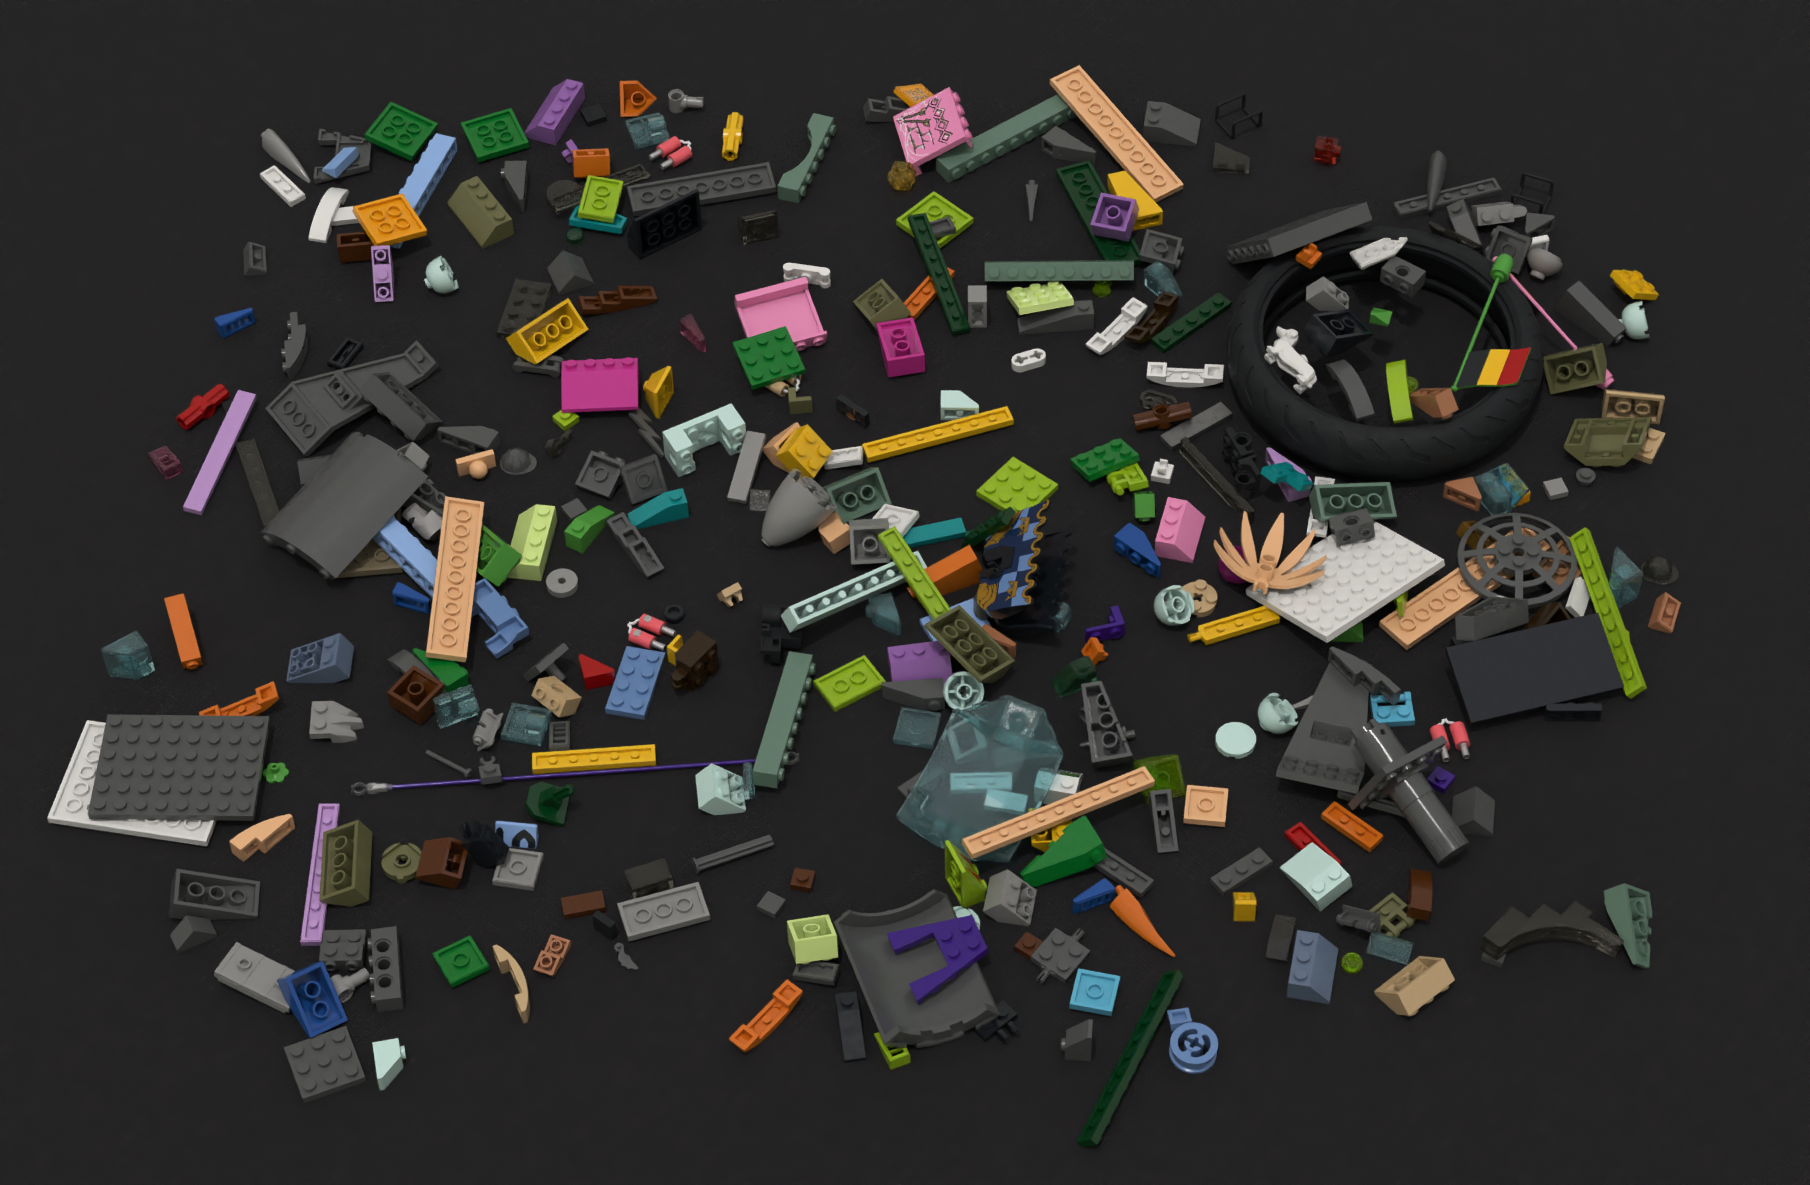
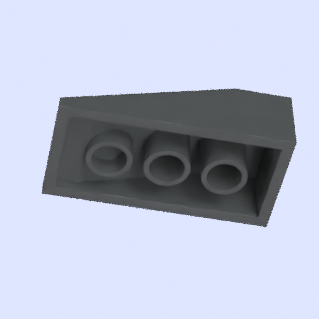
M176 869L171 884L169 918L183 920L186 915L210 920L257 919L260 881Z

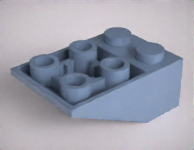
M341 633L292 649L286 682L336 683L350 678L354 646Z

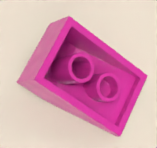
M913 317L876 323L888 377L925 372V354Z

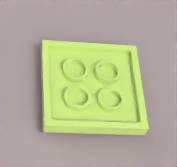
M1049 281L1048 284L1042 285L1031 284L1030 287L1026 288L1014 287L1010 291H1006L1007 299L1019 315L1074 305L1072 295L1061 281Z

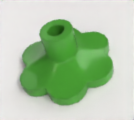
M270 763L267 769L263 771V776L270 784L274 782L282 783L284 778L289 775V770L286 769L284 763Z

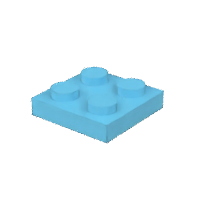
M1078 968L1069 1009L1112 1016L1120 976Z

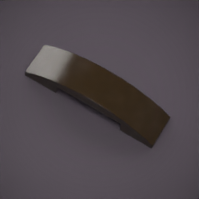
M1163 291L1153 302L1154 309L1139 326L1133 325L1124 335V339L1137 343H1144L1152 339L1168 322L1178 303L1179 295Z

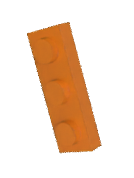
M1335 801L1321 814L1322 820L1369 853L1383 841V834Z

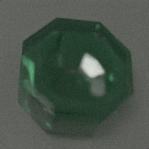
M580 228L567 230L566 241L570 245H579L583 242L584 232Z

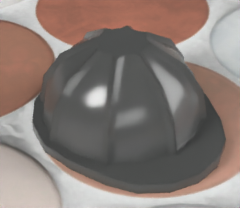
M519 447L509 448L500 460V467L508 475H525L535 470L537 460L533 455Z

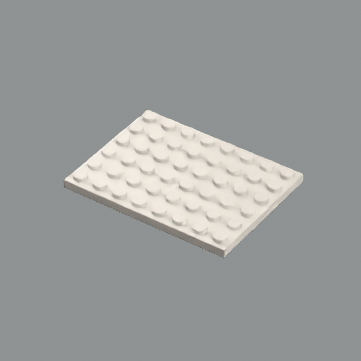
M1373 520L1375 537L1337 547L1332 535H1329L1310 547L1301 561L1288 572L1291 573L1327 555L1326 561L1310 573L1313 574L1325 569L1324 574L1318 579L1306 585L1290 589H1273L1268 587L1267 594H1263L1262 589H1256L1254 592L1252 590L1253 585L1246 588V595L1328 643L1444 567L1445 562L1441 557Z
M87 720L47 817L48 822L208 846L217 820L89 819L88 810L106 723Z

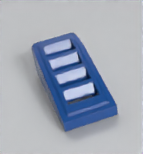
M252 308L214 318L216 330L223 339L256 323Z
M397 582L392 591L394 605L431 614L429 598Z
M1103 878L1073 899L1072 912L1078 914L1114 900L1115 887L1106 878Z

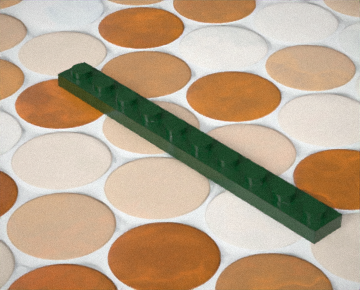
M1179 970L1163 973L1077 1140L1081 1147L1097 1145L1102 1139V1134L1110 1123L1114 1110L1118 1107L1124 1091L1128 1088L1132 1075L1137 1070V1065L1145 1055L1149 1042L1154 1037L1158 1024L1163 1020V1015L1171 1004L1175 991L1180 986L1184 975Z

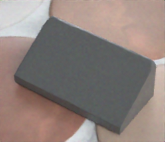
M248 241L243 250L244 276L266 274V246Z

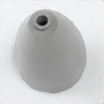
M792 469L782 481L766 511L761 535L763 537L762 541L769 547L784 545L803 537L817 528L837 509V505L831 504L829 501L831 496L811 477L801 476L802 472L798 469Z

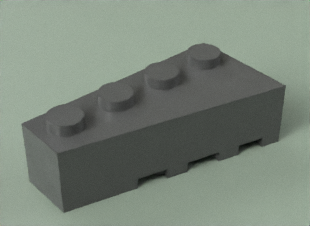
M1102 681L1081 684L1091 760L1094 767L1097 769L1136 762Z

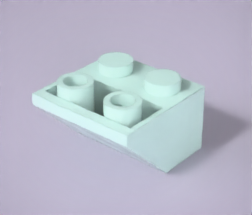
M713 763L695 775L699 809L714 816L743 813L746 811L743 778Z

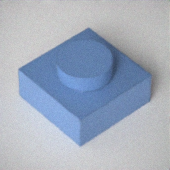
M1189 1008L1167 1010L1171 1031L1185 1023L1192 1022Z

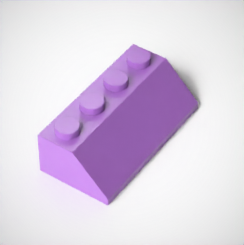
M566 79L553 87L525 130L526 138L557 145L585 100L584 83Z

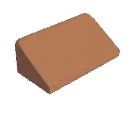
M1666 592L1657 597L1648 627L1671 634L1681 602Z

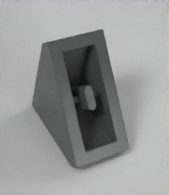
M1527 213L1524 235L1534 238L1548 234L1554 229L1555 217L1553 215Z
M186 915L170 934L177 953L218 937L210 919Z

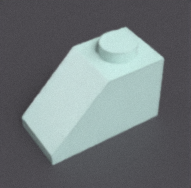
M941 390V420H956L979 414V405L963 392L958 390Z
M398 1038L372 1042L380 1090H385L403 1069L402 1059H406L405 1047L400 1046Z

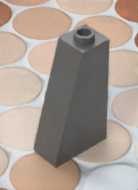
M1580 281L1566 290L1555 308L1558 313L1607 347L1613 343H1619L1624 338L1623 333L1626 327Z

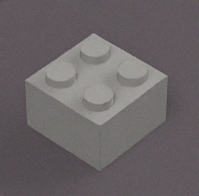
M888 518L849 520L851 565L891 562V557L877 538L878 534L889 529Z

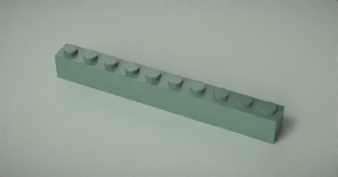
M1057 94L971 139L972 148L965 142L936 157V171L950 183L1077 115L1061 96Z

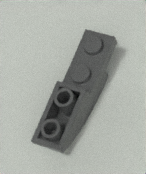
M290 312V320H287L288 332L291 331V334H288V340L284 341L285 348L281 349L282 358L286 360V362H282L283 372L288 374L289 381L293 380L299 373L308 350L306 324L300 325L297 312Z

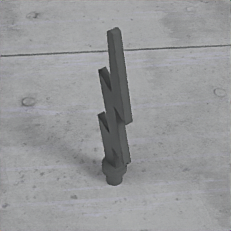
M638 404V410H629L628 415L641 428L638 430L639 434L661 458H664V452L655 442V440L661 442V438L647 424H652V421L639 408Z

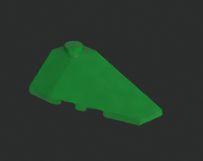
M1085 815L1069 824L1062 831L1064 834L1056 842L1052 841L1048 845L1050 848L1043 855H1038L1020 873L1023 881L1034 888L1089 869L1107 858L1101 839Z

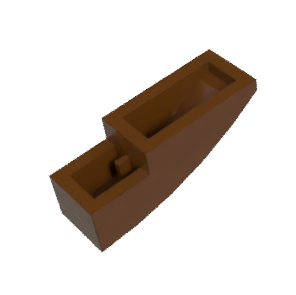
M1410 868L1406 917L1428 920L1432 908L1431 872Z

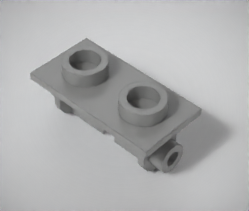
M492 709L483 711L479 721L481 725L477 726L472 738L474 740L473 743L479 745L477 751L492 746L495 741L496 731L501 726L500 721L503 713L495 715Z

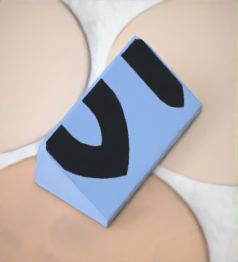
M496 821L495 833L509 847L537 848L539 834L536 824Z

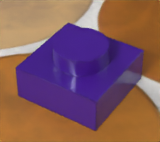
M1437 766L1427 778V781L1432 788L1444 794L1455 781V775Z

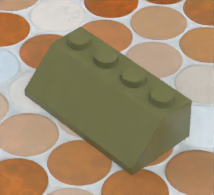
M478 176L462 182L447 202L448 207L482 249L514 235L512 218Z
M360 820L323 832L319 897L321 903L352 907L369 901L372 831Z

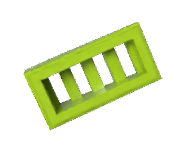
M880 1032L874 1034L890 1070L911 1063L910 1053L907 1048H895L889 1051L888 1049L893 1047L884 1044Z

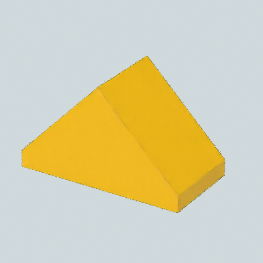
M1233 892V921H1255L1256 897L1254 892Z

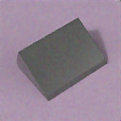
M564 250L547 268L559 295L594 285L583 259Z
M1477 786L1453 796L1452 819L1463 834L1493 837L1495 800Z

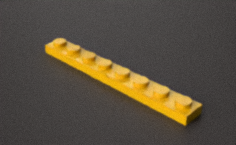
M1008 406L864 443L862 448L869 463L1014 425V419Z

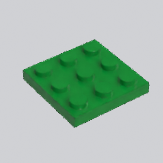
M390 102L365 133L364 139L412 161L436 131L438 123Z
M512 108L461 122V128L478 163L529 148V142Z
M786 326L733 342L734 351L752 390L806 374L805 367Z

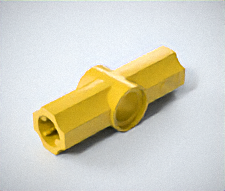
M732 112L731 115H728L727 125L723 130L722 157L727 161H733L735 158H738L739 145H742L744 121L743 116L738 112Z

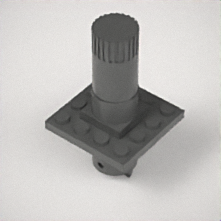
M1373 718L1359 729L1354 728L1350 731V734L1356 741L1354 743L1355 748L1374 774L1370 781L1348 803L1352 811L1359 807L1361 809L1366 808L1374 799L1379 801L1389 796L1438 864L1448 861L1469 845V841L1422 774L1428 765L1434 761V757L1443 751L1442 747L1447 743L1443 735L1407 753L1386 722L1378 724L1376 719Z

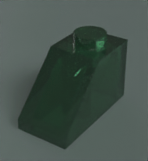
M1085 656L1069 662L1051 680V684L1060 698L1082 690L1081 684L1096 682L1097 670L1090 657Z

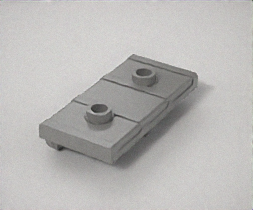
M236 942L214 972V976L218 978V981L284 1014L289 1013L291 1010L284 999L277 980L295 971Z

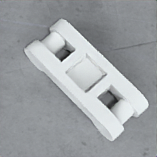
M785 263L783 265L784 282L806 277L809 284L820 285L822 288H829L831 286L830 270L828 268L796 263Z

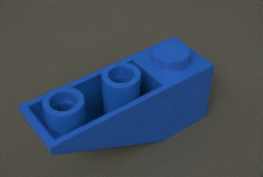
M1128 523L1114 535L1113 549L1130 559L1132 563L1145 569L1147 573L1159 579L1161 577V563L1143 531Z

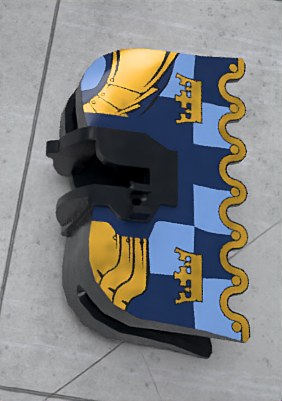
M1049 500L1015 512L1008 525L989 536L985 542L982 554L985 570L980 571L977 602L1011 636L1018 637L1039 632L1055 631L1058 628V623L1051 619L1061 610V607L1058 604H1054V602L1061 598L1064 593L1057 586L1066 579V574L1060 572V570L1069 563V559L1063 556V554L1071 549L1072 543L1065 540L1074 533L1075 527L1072 524L1046 533L1039 532L1040 528L1048 523V518L1042 516V514L1050 509L1051 502Z

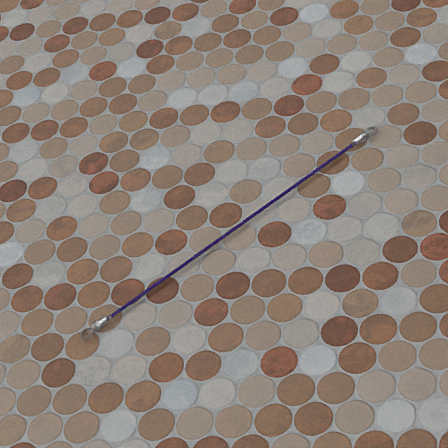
M788 752L789 756L796 757L795 760L788 761L789 765H793L797 761L799 762V753ZM756 759L502 777V781L706 767L711 763L717 766L755 763ZM468 779L398 785L370 782L367 785L356 783L354 786H351V789H353L351 794L354 793L357 796H361L367 792L370 795H375L400 788L481 783V780ZM359 786H362V787L365 788V789H364L363 791H361V792H356V791H355V788H357V787H359Z

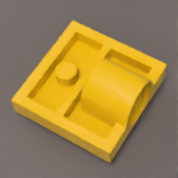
M1613 270L1610 274L1617 288L1632 299L1656 300L1659 296L1654 290L1655 287L1651 283L1646 282L1643 279V275L1636 270Z

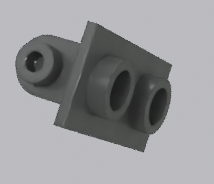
M1343 905V913L1337 915L1336 921L1341 926L1347 925L1366 930L1369 933H1381L1380 913Z

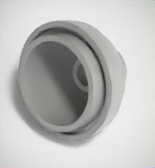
M1536 247L1528 251L1527 262L1532 269L1530 275L1536 279L1543 281L1545 276L1554 275L1563 267L1561 259L1548 251Z

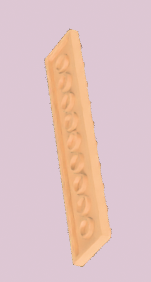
M1080 65L1050 79V85L1121 167L1155 202L1183 189L1184 184Z
M445 496L425 657L466 662L484 502Z
M1521 528L1523 535L1531 538L1537 535L1530 529ZM1513 530L1506 535L1514 534ZM1545 540L1539 542L1543 551H1551V545ZM1496 541L1487 548H1495V545L1498 541ZM1514 553L1515 556H1523L1521 553ZM1494 555L1483 556L1487 566L1492 569L1496 565ZM1473 557L1465 562L1468 571L1478 582L1485 573L1480 568L1477 557ZM1457 568L1408 601L1403 617H1399L1397 610L1380 620L1379 626L1402 647L1408 650L1456 615L1482 599V597L1465 583ZM1504 571L1497 574L1505 579H1511L1515 576ZM1491 580L1485 588L1492 592L1502 584Z

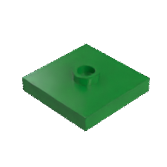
M471 935L432 953L435 962L451 988L490 970L489 964Z

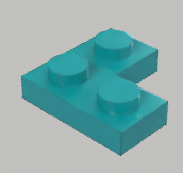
M1288 462L1264 466L1260 474L1274 484L1287 482L1299 492L1311 490L1313 482L1305 474L1296 471L1293 465Z

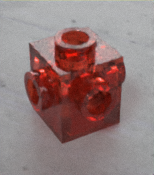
M1317 136L1314 162L1336 164V157H1340L1341 146H1338L1339 138Z

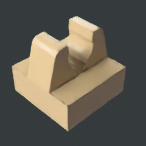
M738 582L717 594L720 602L723 601L729 608L733 606L732 597L736 598L738 603L743 600L742 588Z

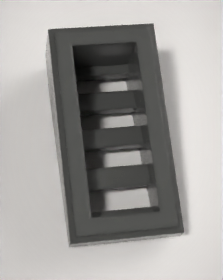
M570 721L549 722V752L571 750Z

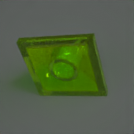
M1178 754L1151 756L1133 761L1134 770L1145 766L1155 780L1153 787L1141 791L1146 804H1149L1148 793L1154 790L1171 789L1172 798L1186 795Z

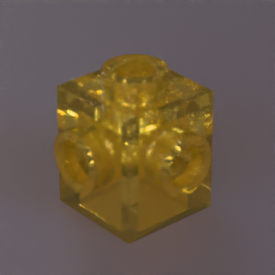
M894 161L891 171L888 173V181L895 190H910L917 172L910 162Z

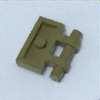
M1393 892L1369 910L1380 913L1381 930L1384 929L1386 931L1382 939L1386 943L1391 939L1395 940L1400 936V932L1405 928L1409 929L1413 922L1417 920L1406 917L1407 904ZM1397 918L1400 922L1394 926L1391 922Z

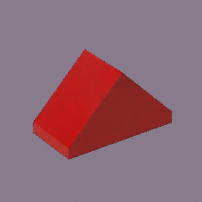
M583 654L578 656L586 690L614 684L615 670Z

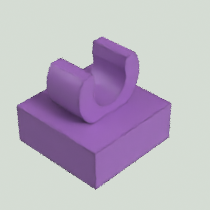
M572 139L566 142L569 149L562 152V155L569 164L573 162L572 150H579Z

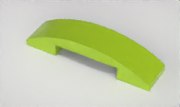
M1406 360L1386 363L1393 422L1400 423L1413 420Z

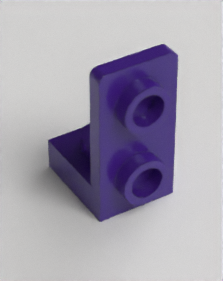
M1119 606L1110 607V615L1107 617L1108 624L1085 629L1086 643L1090 637L1097 638L1100 642L1124 636L1125 622Z

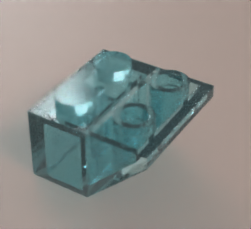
M1508 463L1474 478L1482 496L1481 503L1491 515L1510 512L1529 492L1528 486Z

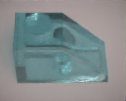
M1158 260L1144 269L1143 285L1154 294L1159 296L1164 291L1179 295V298L1182 296V292L1172 272Z
M892 593L868 597V605L865 606L867 617H871L873 625L897 636L901 635V622Z

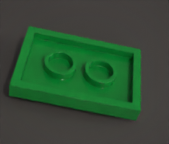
M1121 438L1114 439L1107 444L1097 446L1088 452L1078 454L1070 459L1071 466L1089 482L1140 461L1139 454Z

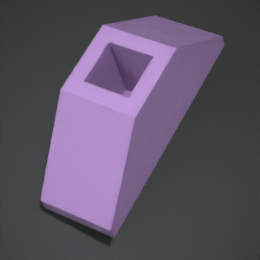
M390 245L371 246L375 302L394 301V268Z

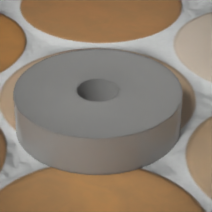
M556 569L547 576V590L552 596L557 598L569 597L578 589L577 575L569 569Z

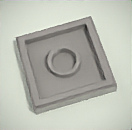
M509 848L505 863L496 867L492 880L493 885L534 891L544 858L543 853Z

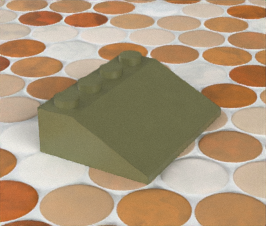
M960 605L924 625L979 683H993L1004 677L1015 662Z

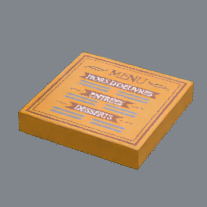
M922 84L898 86L894 89V93L910 107L933 96Z

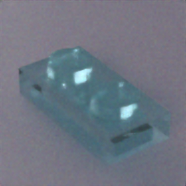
M1375 931L1371 932L1366 953L1408 965L1414 943Z

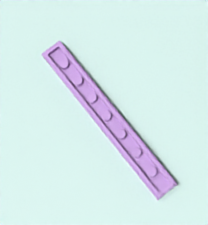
M241 390L237 391L184 503L183 511L198 515L203 514L257 399L256 394Z
M319 804L300 940L301 946H320L323 941V930H325L328 907L327 903L319 901L323 832L338 827L340 804Z

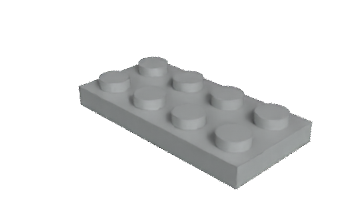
M699 882L617 903L628 942L710 920V914Z

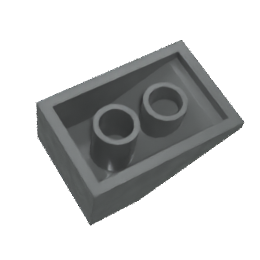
M1148 101L1143 138L1146 142L1197 147L1201 119L1170 104Z

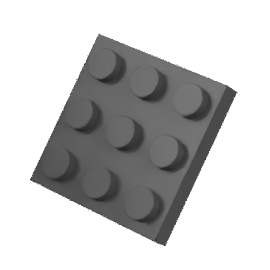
M346 1026L284 1047L303 1103L366 1082Z

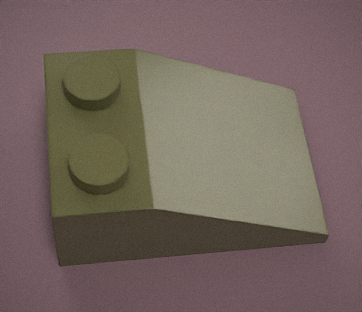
M883 279L879 280L853 301L876 331V323L905 319L911 314L902 300Z

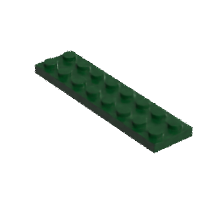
M1090 160L1056 169V176L1102 260H1134V266L1144 263V261L1138 260L1140 249L1132 235L1129 242L1093 234L1090 224L1100 194H1108Z

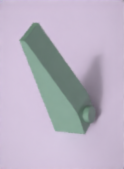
M1626 883L1604 890L1606 910L1633 965L1644 969L1649 968L1650 944L1647 942L1648 935H1651V928L1648 927V920L1652 918L1649 892Z

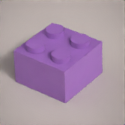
M1101 193L1090 224L1093 234L1129 242L1139 212L1136 199Z

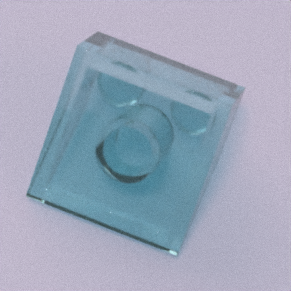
M1616 547L1614 549L1608 582L1617 607L1620 608L1638 598L1643 572Z
M137 630L101 649L107 672L111 677L138 680L155 671L149 647Z

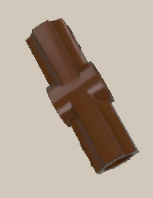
M1188 401L1172 406L1158 404L1154 406L1153 410L1134 414L1132 417L1136 431L1152 427L1167 429L1173 422L1192 418V411Z

